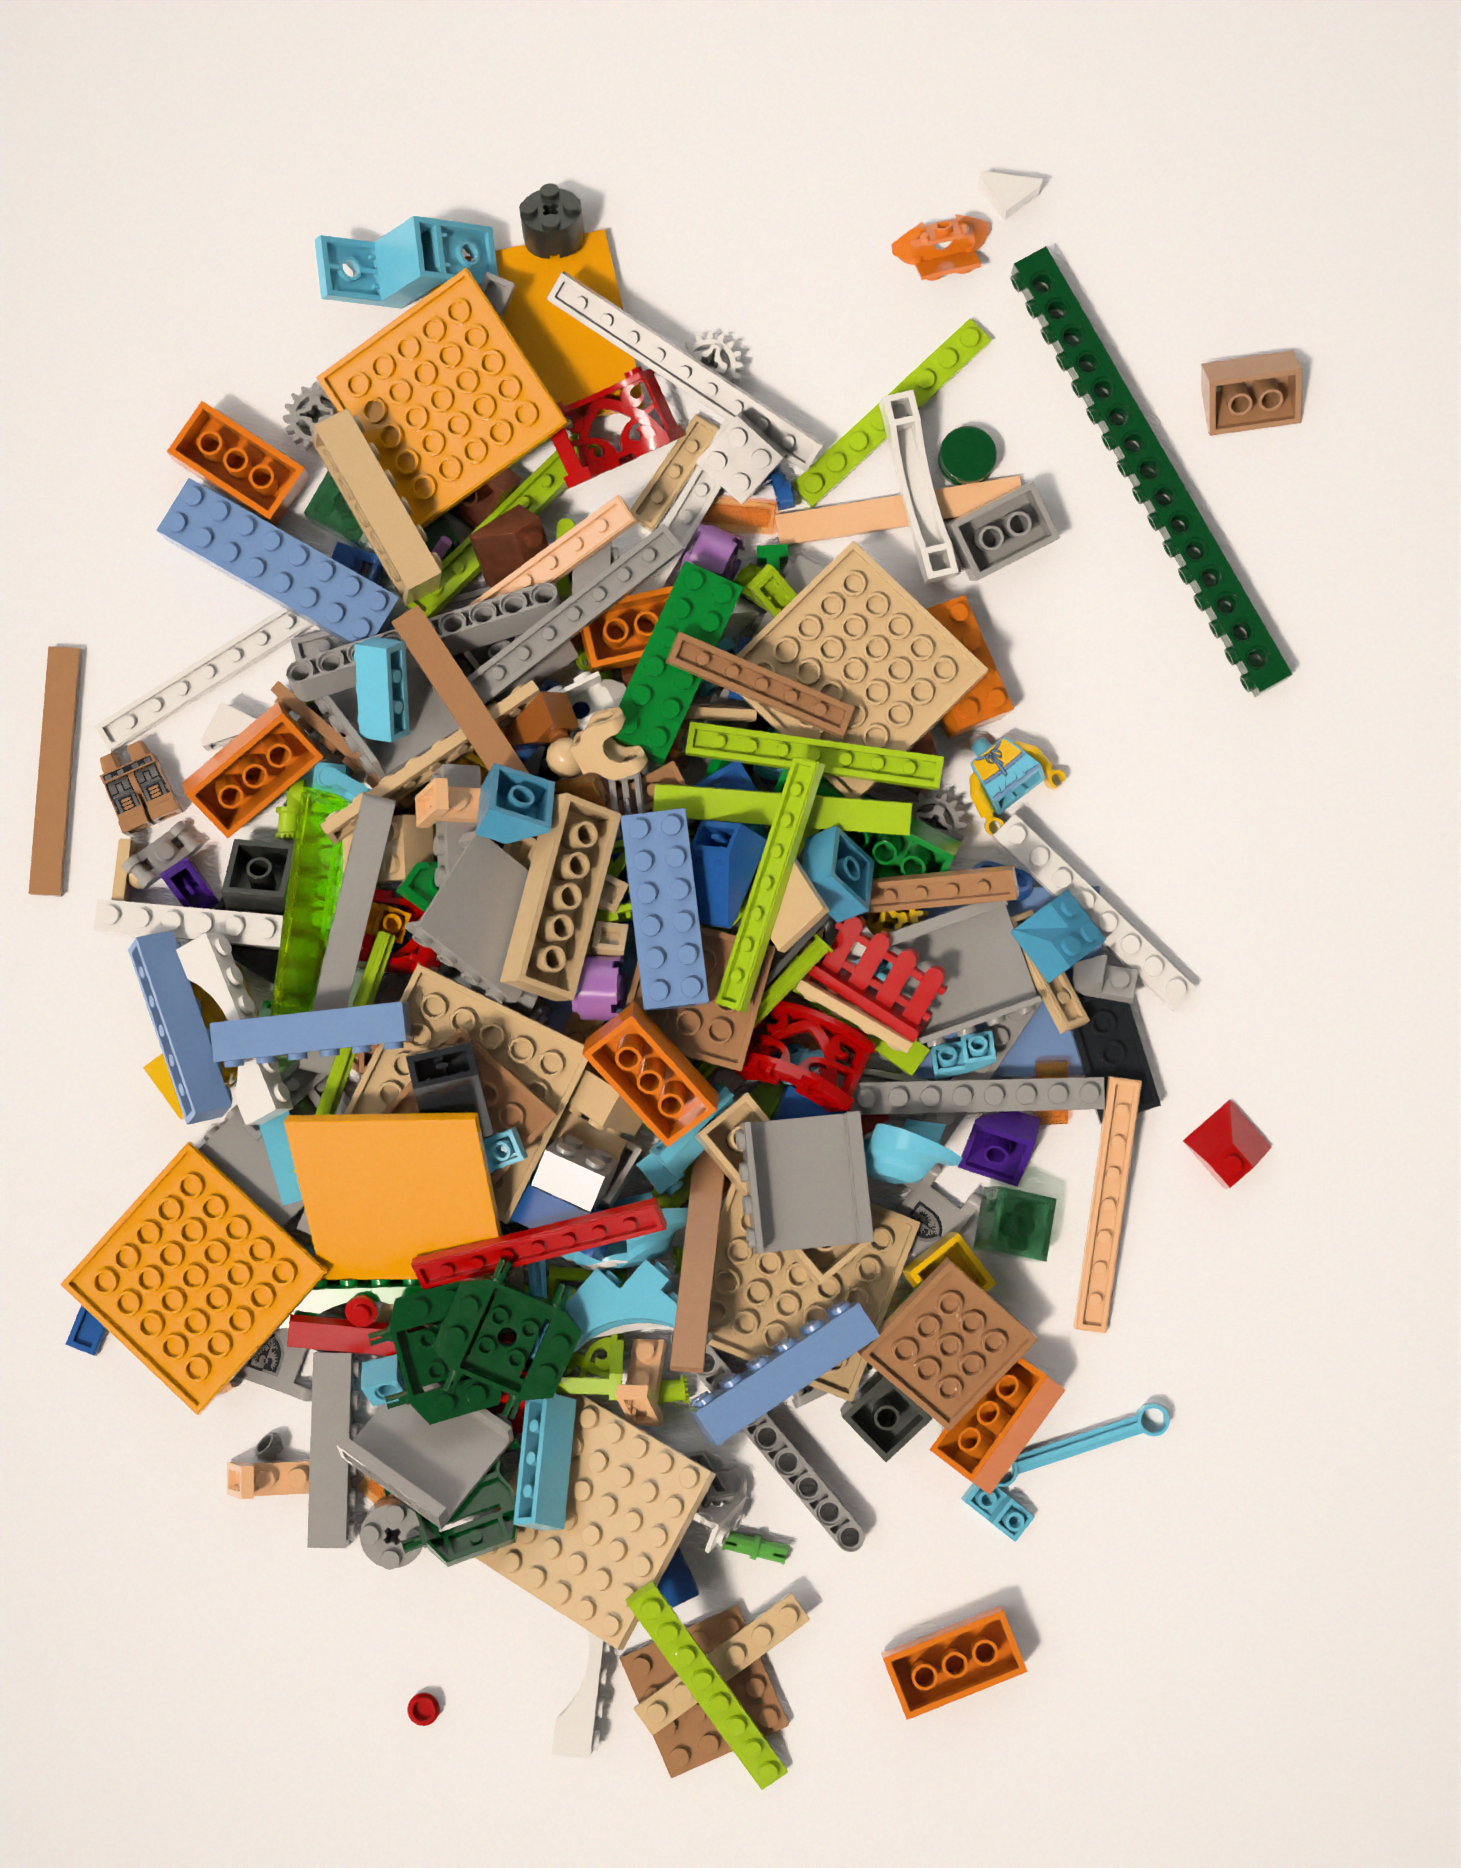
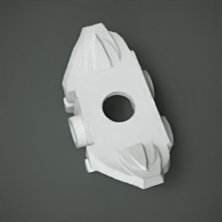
M587 671L575 677L573 684L565 688L559 685L547 692L567 693L572 707L578 702H584L590 707L589 715L583 719H577L579 725L569 734V737L574 739L577 732L585 730L594 712L619 706L627 689L623 683H618L612 679H601L598 671L593 674Z
M738 1467L719 1473L734 1495L731 1504L725 1505L722 1501L723 1506L716 1507L710 1504L707 1508H703L700 1504L693 1517L695 1521L713 1528L705 1548L707 1553L717 1544L722 1546L727 1540L731 1529L736 1531L744 1519L745 1514L741 1511L747 1498L746 1472Z

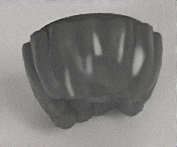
M275 1432L265 1435L256 1446L255 1457L261 1461L276 1460L278 1453L284 1449L281 1438Z

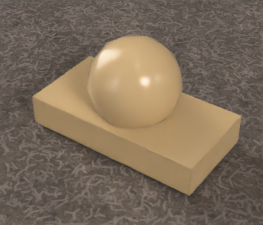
M120 838L118 840L112 900L130 902L132 887L142 889L137 884L138 879L132 873L128 874L122 868L123 863L129 857L136 854L137 843L131 839ZM146 863L142 865L147 871L151 870Z

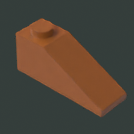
M541 691L505 729L503 734L514 751H522L551 745L559 738L569 737V734L579 724L567 693Z

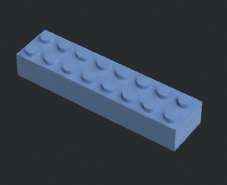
M191 478L187 479L156 529L166 541L346 644L393 630L394 627L391 621L401 616L406 608L403 601L397 595Z

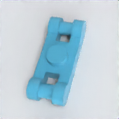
M326 767L318 771L315 777L317 785L322 788L330 786L344 793L342 798L349 803H352V800L360 793L371 790L333 767Z

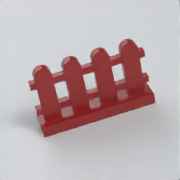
M861 915L836 923L835 928L840 931L830 947L834 952L828 951L807 974L907 1039L915 1042L930 1023L928 1021L933 1012L928 1009L937 993L943 996L948 989L943 984L946 979V971L939 965L930 967L926 973L916 967L919 962V954L912 948L904 949L899 955L889 950L892 945V937L886 931H879L870 938L862 932L865 928V920ZM856 942L866 947L858 964L848 959ZM883 959L893 964L885 981L875 976ZM910 976L920 981L912 998L901 993Z

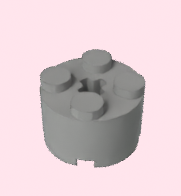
M393 1497L381 1499L371 1506L366 1513L361 1527L360 1542L365 1555L373 1563L384 1569L393 1570L410 1564L418 1557L422 1548L405 1554L401 1540L419 1535L418 1530H421L415 1510L400 1499ZM388 1528L391 1530L398 1528L400 1530L399 1536H388Z

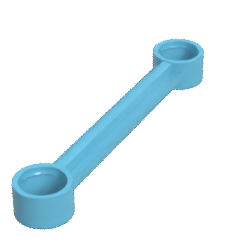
M1148 1403L1141 1406L1135 1416L1020 1453L1012 1464L1011 1476L1004 1482H999L997 1486H1009L1016 1480L1018 1474L1142 1433L1153 1437L1160 1436L1169 1427V1414L1162 1406ZM1155 1408L1163 1413V1424L1155 1432L1146 1430L1141 1423L1142 1414L1147 1409Z

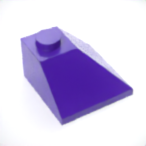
M1003 1111L975 1119L961 1155L962 1160L957 1167L1018 1187L1035 1146L1041 1118L1020 1111Z

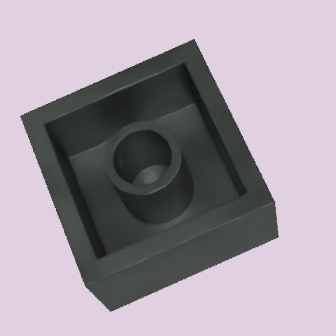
M234 839L221 891L227 911L282 915L290 918L301 869L297 845Z
M880 1372L855 1394L852 1402L847 1401L840 1408L841 1417L885 1462H888L933 1419Z

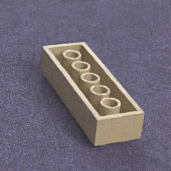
M346 408L314 425L313 445L405 606L439 589L442 577L441 570L444 567L438 554L435 551L431 553L425 544L428 539L421 525L415 526L409 515L412 514V510L404 497L399 498L394 490L397 485L389 470L383 471L378 461L381 460L376 446L372 442L368 444L363 436L365 428L357 415L352 417L350 411Z
M569 793L554 795L551 829L549 833L538 835L500 979L501 983L553 1001L574 1000L621 818L620 813Z
M748 1093L741 1095L694 1136L742 1195H747L746 1182H741L739 1175V1163H743L744 1159L743 1149H737L736 1130H740V1124L744 1122L771 1121ZM871 1242L788 1251L815 1284H823Z

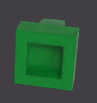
M788 544L756 546L757 565L770 564L780 574V563H788Z

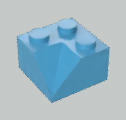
M493 763L480 789L475 834L508 844L549 833L552 823L555 782Z
M837 825L807 837L802 868L829 908L828 914L839 923L869 911L874 860Z
M1069 890L1063 892L1010 932L1048 983L1106 941V938Z

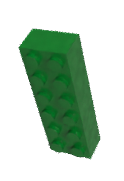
M685 560L618 706L622 709L626 719L619 733L612 736L617 744L624 747L640 746L649 760L660 765L664 764L702 678L665 663L676 634L682 632L717 647L740 597L743 586Z
M783 769L773 792L782 793L789 769ZM823 776L821 777L816 795L844 797ZM865 794V795L861 798V799H874V800H878V799H876V798H874V797H872V796H870V795H868V794ZM911 817L910 836L843 831L874 860L873 878L946 872L962 842Z

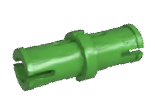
M730 1531L727 1540L722 1546V1550L749 1555V1559L756 1560L758 1557L783 1565L785 1564L789 1544L762 1539L759 1534L750 1536Z

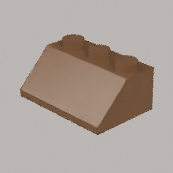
M1293 350L1201 363V392L1209 436L1301 423L1302 367Z

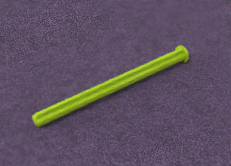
M384 931L377 933L352 1007L374 1004L396 940L393 934ZM352 1047L340 1048V1055L335 1056L315 1115H336L356 1053L352 1054Z
M816 933L813 935L816 939L763 993L754 1028L828 951L834 952ZM699 1060L694 1067L706 1079L718 1065Z

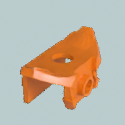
M955 214L956 219L940 221L929 225H924L921 222L891 244L892 254L904 263L914 265L921 280L934 281L942 278L943 275L952 273L966 274L975 268L981 267L976 251L984 244L986 237L990 233L989 222ZM951 241L943 249H938L934 246L935 244Z

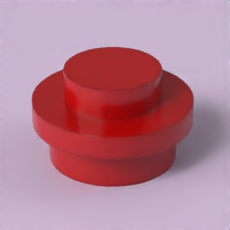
M366 1295L353 1297L348 1301L345 1308V1315L348 1321L359 1327L371 1325L378 1314L374 1300Z
M425 1692L413 1696L407 1707L410 1720L419 1726L432 1724L440 1712V1705L436 1697Z

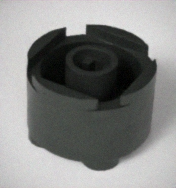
M548 183L544 184L540 190L527 196L520 203L519 212L525 246L530 253L545 259H550L549 255L560 254V258L573 254L582 246L584 240L582 207L580 199L575 194L558 188L556 184Z

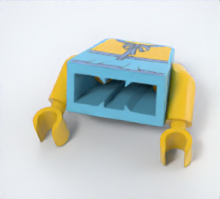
M981 737L971 746V750L977 758L970 764L973 770L969 777L970 796L980 817L985 818L984 829L991 836L993 834L989 830V824L992 821H997L1000 828L1004 825L1001 819L994 817V811L999 815L1042 781H1044L1047 788L1051 790L1058 789L1052 782L1053 775L1058 776L1062 782L1066 780L1065 773L1061 770H1053V764L1035 745L1019 741L1011 742L1008 738H1002L994 745H991L985 737Z

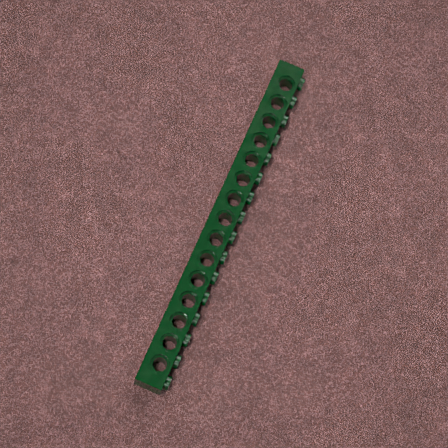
M1045 246L1015 262L1011 271L1012 275L1010 276L1014 289L1018 293H1023L1027 300L1025 306L1032 319L1037 318L1042 327L1040 332L1047 345L1052 344L1057 353L1055 358L1060 369L1063 372L1067 371L1070 375L1073 392L1078 398L1082 397L1088 407L1086 408L1088 418L1093 425L1098 424L1103 433L1101 439L1108 451L1113 450L1118 459L1116 465L1119 472L1124 478L1128 477L1133 485L1132 493L1135 500L1140 505L1144 504L1149 513L1147 519L1154 531L1159 530L1163 537L1162 545L1166 554L1170 558H1175L1180 567L1178 568V574L1185 585L1190 584L1195 593L1193 599L1196 606L1201 612L1205 611L1210 619L1208 625L1212 634L1217 639L1221 638L1226 647L1224 654L1232 666L1236 665L1240 671L1241 676L1239 679L1246 692H1252L1253 696L1257 697L1288 680L1293 675L1048 248ZM1042 282L1047 285L1049 290L1044 293L1038 292L1034 289L1033 284ZM1050 309H1059L1064 317L1054 319L1049 315L1048 311ZM1073 335L1078 339L1079 344L1074 346L1068 345L1063 337ZM1088 361L1093 365L1094 370L1084 372L1080 369L1079 363ZM1094 389H1106L1109 397L1106 399L1098 398L1094 393ZM1118 414L1123 417L1125 423L1123 425H1114L1110 421L1109 416ZM1129 440L1135 441L1139 445L1140 450L1130 452L1126 449L1125 442ZM1140 468H1151L1155 473V477L1152 479L1144 478L1140 473ZM1160 493L1167 495L1170 499V504L1167 506L1160 505L1156 501L1155 495ZM1179 520L1183 522L1186 531L1181 533L1174 531L1171 527V521ZM1186 548H1197L1201 553V558L1191 559L1186 553ZM1206 573L1213 575L1216 579V585H1205L1202 581V575ZM1220 600L1229 602L1232 607L1231 613L1221 612L1217 607V602ZM1233 628H1243L1247 633V639H1236L1233 635ZM1250 654L1259 655L1263 662L1262 667H1253L1249 663L1248 656Z

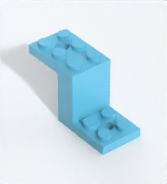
M412 216L375 242L320 235L314 239L320 293L323 300L402 309L439 284H444L464 268L470 270L480 286L487 272L498 276L493 229L490 226ZM462 248L470 254L471 262L464 258ZM343 264H346L352 270L353 277L348 276L344 272Z

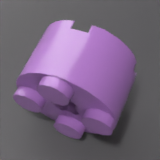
M701 523L694 536L696 543L692 552L687 551L681 562V568L686 560L729 581H733L742 561L737 556L739 549L745 551V538L712 524L704 525Z
M585 955L578 983V993L575 994V998L572 1000V1010L580 1015L581 1020H611L619 1014L617 1013L618 1009H624L625 972H619L618 965L625 964L623 956Z

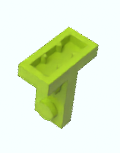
M750 562L747 567L739 571L736 578L732 581L743 586L741 596L767 610L773 619L797 596L779 572L770 564L761 569Z

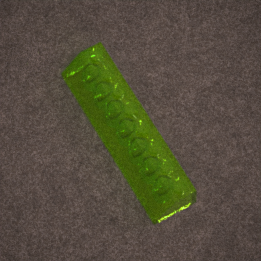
M302 786L270 1016L311 1012L331 930L332 917H334L338 898H335L336 888L341 886L344 875L343 867H339L341 855H343L342 840L333 845L320 824L325 822L327 816L332 812L347 807L348 802L337 794Z

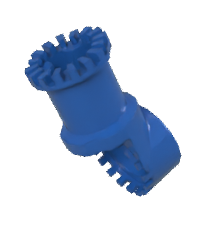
M780 463L761 484V486H773L775 497H777L778 511L795 507L790 481L787 480L786 474L782 472Z

